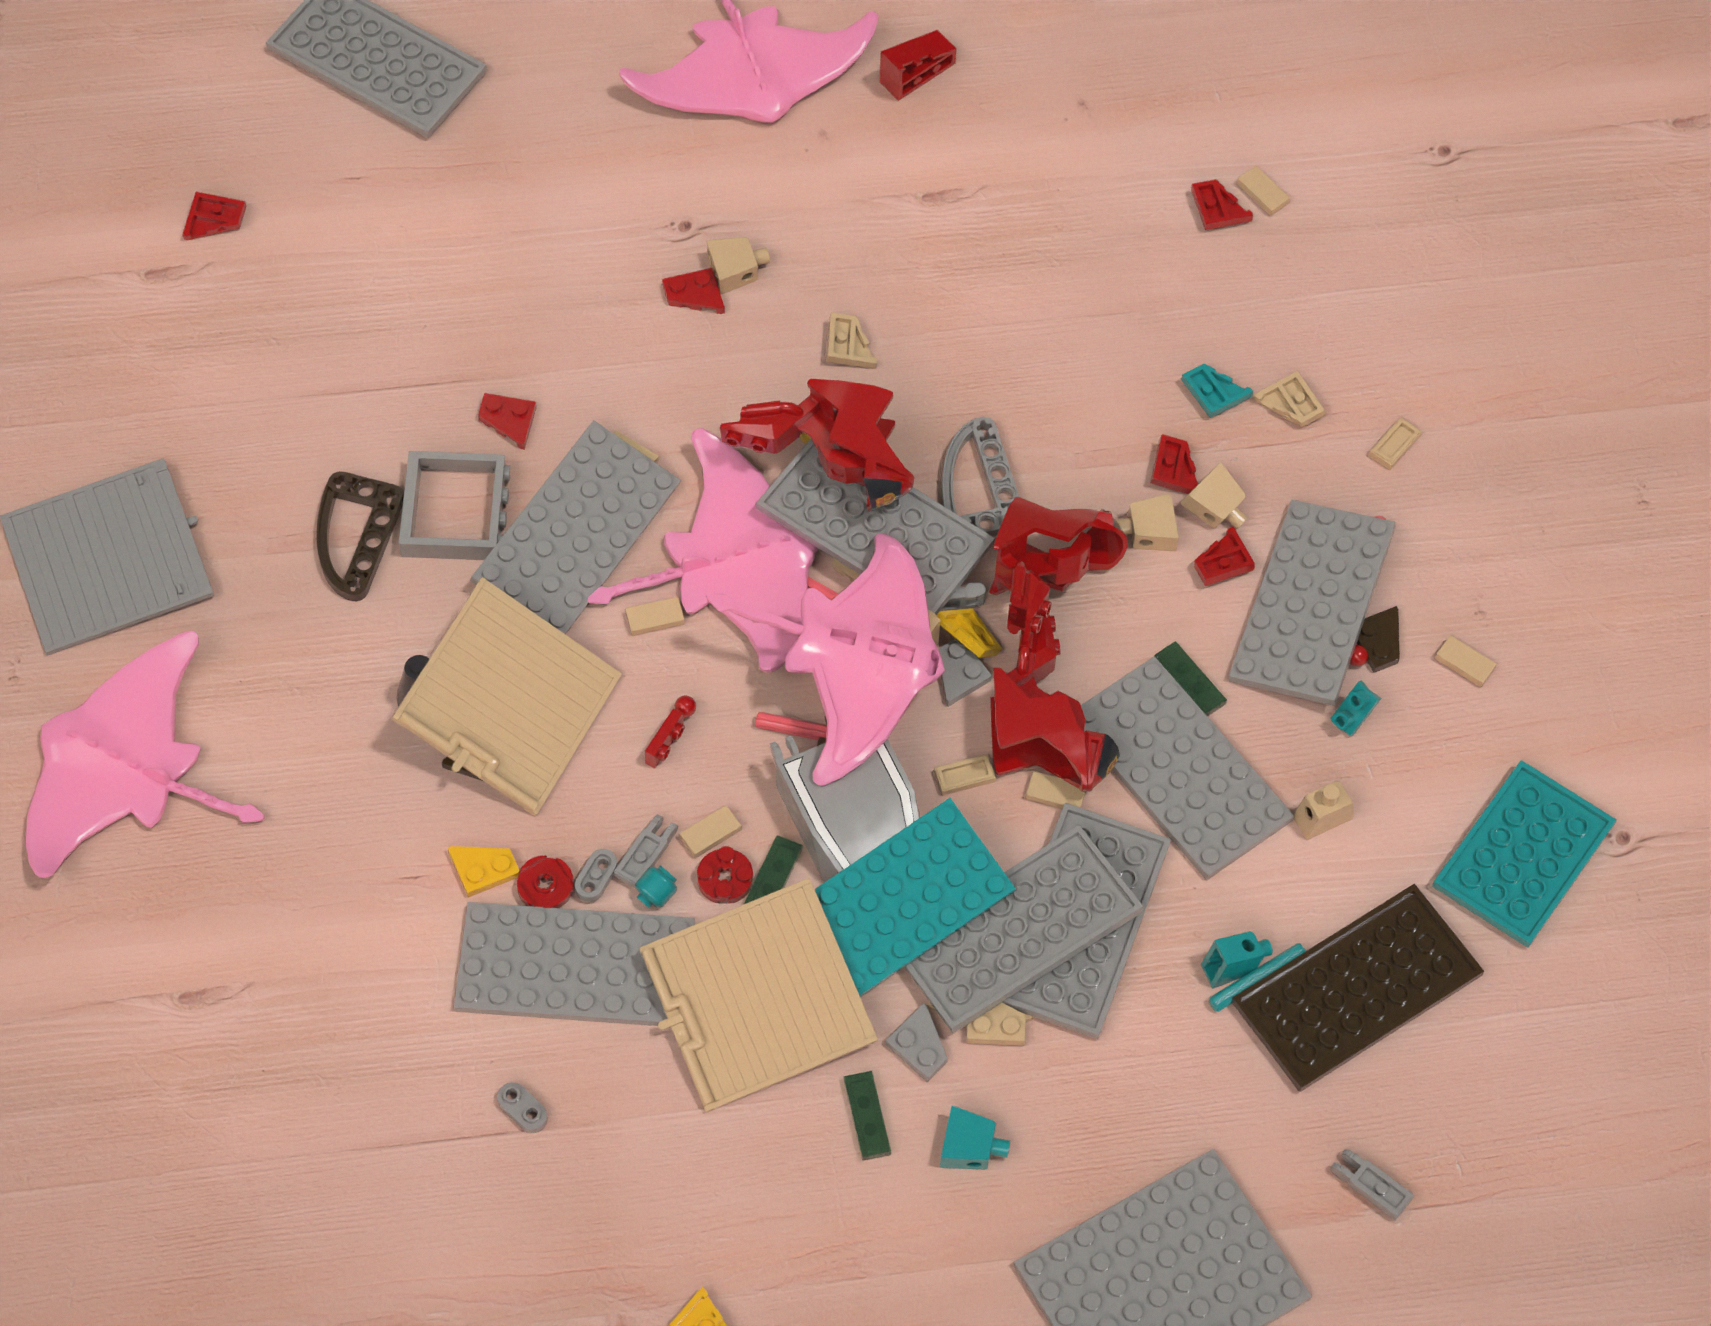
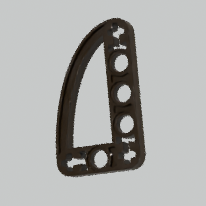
M339 471L330 476L322 496L317 521V549L323 574L331 588L341 597L357 602L363 600L369 592L403 507L404 497L402 489L397 485ZM341 482H345V485H342L340 488L336 487V485H340ZM363 487L373 489V493L369 496H362L359 494V491ZM396 495V498H393L390 502V508H387V498ZM336 498L373 507L344 580L336 573L329 556V529ZM385 515L390 520L385 525H379L375 522L376 518ZM370 538H378L381 540V543L377 547H369L366 545V542ZM363 560H368L372 563L371 567L367 570H361L357 565ZM357 577H359L360 588H356L355 591H351V587H355L357 583Z

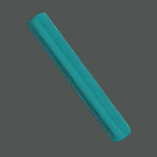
M1300 943L1293 945L1209 998L1210 1006L1215 1012L1221 1011L1232 1004V997L1306 952L1305 948Z

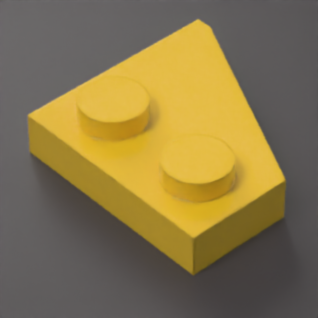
M973 608L939 611L937 617L940 619V625L979 658L997 656L1002 650Z
M448 847L449 855L468 898L514 880L519 876L520 870L510 848Z

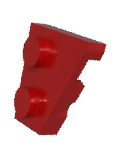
M1217 179L1192 184L1191 192L1205 230L1252 221L1253 213L1250 210L1245 211L1238 204V199L1232 193L1227 192Z
M195 192L182 234L184 240H192L240 229L247 207L246 202Z
M712 268L662 279V286L669 306L689 307L701 311V308L716 310L717 314H725V307Z
M484 393L478 413L479 421L488 427L494 428L504 438L506 436L517 443V447L525 450L536 411V402Z
M1164 434L1161 435L1151 476V484L1189 494L1198 485L1195 476L1196 467L1194 461L1190 458L1191 452L1187 441Z
M1230 527L1226 531V535L1219 542L1216 540L1209 546L1208 551L1203 552L1194 560V568L1204 585L1208 586L1253 571L1255 563L1235 528Z

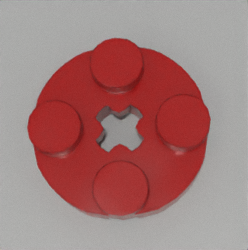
M723 846L718 850H714L701 860L697 868L698 887L701 893L712 902L736 903L747 896L751 890L753 881L751 862L744 854L729 846ZM729 871L731 873V880H719L720 872Z
M545 855L533 857L525 862L519 871L517 878L518 895L527 906L560 908L567 903L573 894L572 871L559 858H547ZM544 878L546 881L551 879L553 882L550 884V888H540V879Z

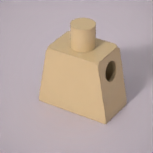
M747 237L707 241V257L720 294L755 282L758 279L757 265L770 263L767 248L752 250Z
M1221 462L1180 502L1189 511L1215 528L1224 519H1227L1237 529L1247 519L1237 508L1246 498V495Z
M1171 494L1132 502L1129 504L1128 518L1115 519L1124 533L1131 535L1133 548L1176 551L1179 536Z
M1336 781L1307 794L1295 812L1294 820L1306 840H1309L1352 820L1353 802L1341 782Z

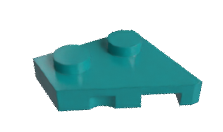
M1205 363L1182 374V382L1209 418L1234 407L1253 395L1251 388L1246 387L1244 389L1232 382L1233 378L1218 373L1214 368Z

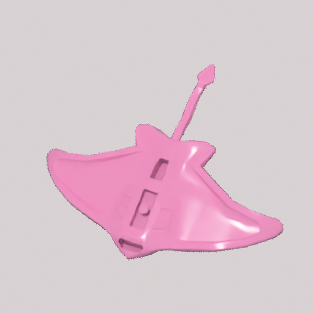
M721 0L730 20H706L693 24L695 35L703 43L674 67L652 75L628 68H621L619 73L622 81L632 91L660 106L682 112L726 114L758 122L773 123L786 114L800 99L843 74L863 54L874 35L878 14L875 11H871L845 30L821 33L777 26L778 9L775 6L763 7L741 18L740 10L735 8L732 0Z
M697 428L692 432L691 439L703 468L704 491L691 533L668 532L664 535V546L678 567L667 568L661 573H651L650 576L634 577L632 580L609 588L601 586L588 597L587 601L590 604H607L611 601L612 597L632 590L656 586L682 577L680 588L681 602L685 611L689 614L698 612L710 603L706 598L707 594H727L732 602L760 612L777 615L802 625L801 600L808 588L809 568L816 557L818 548L756 509V502L770 487L762 473L739 451L722 442L721 438L703 428ZM729 611L722 612L748 636L757 653L761 671L770 673L780 669L785 664V658L791 646L799 637L798 635L786 634L784 630L777 627L770 628L767 624L753 623L752 620Z
M879 533L874 536L875 551L868 567L832 600L815 588H807L801 600L802 625L777 615L760 612L732 602L727 594L706 595L707 600L720 612L729 611L752 620L753 623L767 624L770 628L777 627L784 630L786 634L799 636L785 658V669L792 673H813L827 719L826 744L812 773L813 782L819 786H825L842 778L864 763L888 739L919 690L934 683L945 672L941 655L932 639L925 585L916 562L898 540L887 534Z
M194 631L180 633L149 649L122 667L96 689L79 707L61 713L41 725V748L44 762L27 813L26 829L28 860L38 877L46 879L53 876L64 860L82 841L130 813H133L144 826L152 828L162 817L169 791L195 799L214 809L239 816L240 820L244 823L263 821L265 819L264 815L252 804L244 806L232 804L200 789L176 782L196 763L201 750L196 744L175 742L176 693L183 674L199 646V637Z

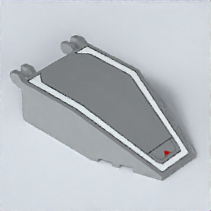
M791 735L785 737L786 746L792 756L786 759L783 758L779 745L776 742L770 743L771 753L776 765L777 789L824 882L920 818L915 791L888 739L864 763L842 778L825 786H819L813 782L812 773L826 743L799 753Z

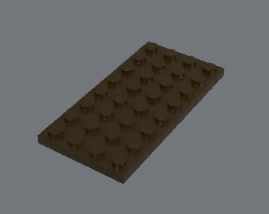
M1414 883L1232 997L1231 1002L1297 1090L1301 1092L1483 975L1484 970Z

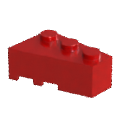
M935 30L882 50L880 53L879 82L899 101L956 64L957 48L940 31Z

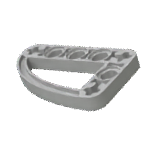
M979 417L969 421L959 429L949 445L943 467L942 503L944 507L957 514L953 495L954 467L961 449L973 437L995 509L962 515L960 517L971 524L975 523L976 527L995 537L998 535L1010 503L1015 497H1019L995 422L988 417ZM981 427H984L985 430H988V439L984 440L985 436L983 431L980 430ZM992 447L998 451V454L994 457H989L984 453V450ZM999 469L1006 475L1001 479H996L991 475V472ZM1009 492L1013 498L1009 501H1003L999 499L998 494ZM988 519L994 523V526L990 529H984L979 523L982 520Z

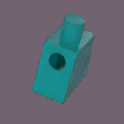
M1251 931L1214 940L1201 963V967L1214 989L1238 980L1258 968L1264 957L1272 955V945L1268 939L1258 941L1255 934Z
M951 1106L940 1168L985 1170L988 1168L990 1155L1008 1157L1011 1141L994 1137L995 1121L959 1107Z

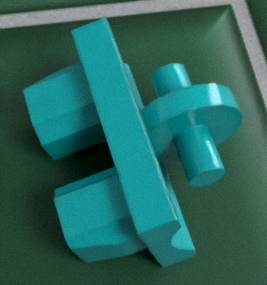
M1362 680L1358 681L1330 719L1340 730H1344L1349 736H1353L1382 698L1373 693Z

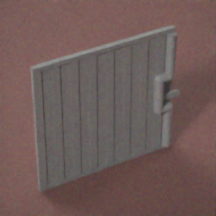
M164 458L0 516L47 656L214 596L189 526L198 523V518L196 516L185 517Z

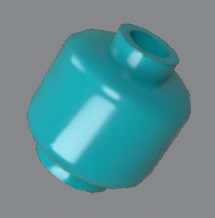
M661 865L658 868L649 867L635 883V888L639 892L636 898L648 908L652 904L662 908L676 893L677 886L675 882L677 879Z

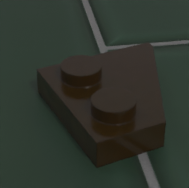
M1397 606L1364 619L1357 644L1367 650V662L1374 673L1396 665L1399 662V611Z

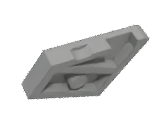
M956 638L938 649L945 669L941 677L944 685L945 701L948 707L991 681L992 675L978 657Z
M924 1003L885 1040V1045L926 1082L947 1063L948 1058L929 1010Z

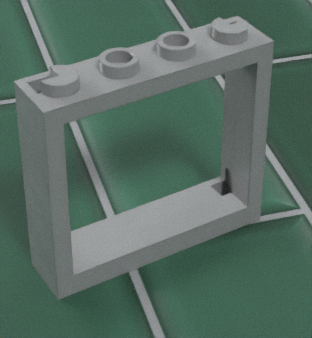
M409 451L399 536L401 557L485 560L504 536L501 535V527H506L507 513L503 511V504H508L509 489L505 488V482L510 481L511 465H506L505 455ZM421 470L495 473L489 540L414 537Z

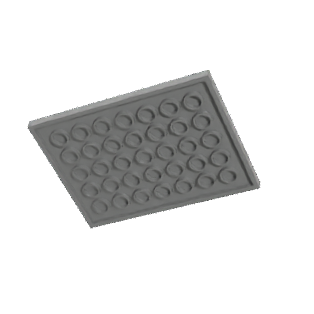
M1214 1149L1016 1260L1013 1264L1051 1326H1266L1306 1303L1312 1297Z

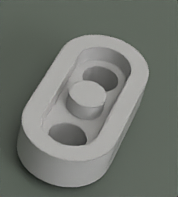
M598 849L590 855L575 881L576 894L582 901L594 902L604 893L617 867V858L612 851ZM600 864L608 865L606 869H600L598 866ZM589 886L595 888L592 892L585 891V888Z
M510 1082L499 1089L497 1098L500 1108L522 1130L527 1133H538L545 1128L548 1120L545 1107L522 1085ZM516 1093L517 1097L511 1100L507 1098V1095ZM530 1112L538 1114L534 1119H529L527 1115Z

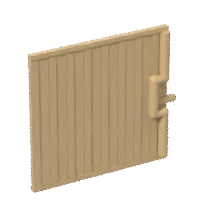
M481 577L391 719L455 761L451 767L453 772H458L461 767H464L523 807V809L536 816L622 673L497 588L484 577Z
M810 878L639 948L667 1016V1019L658 1023V1027L661 1030L672 1028L706 1113L878 1041Z

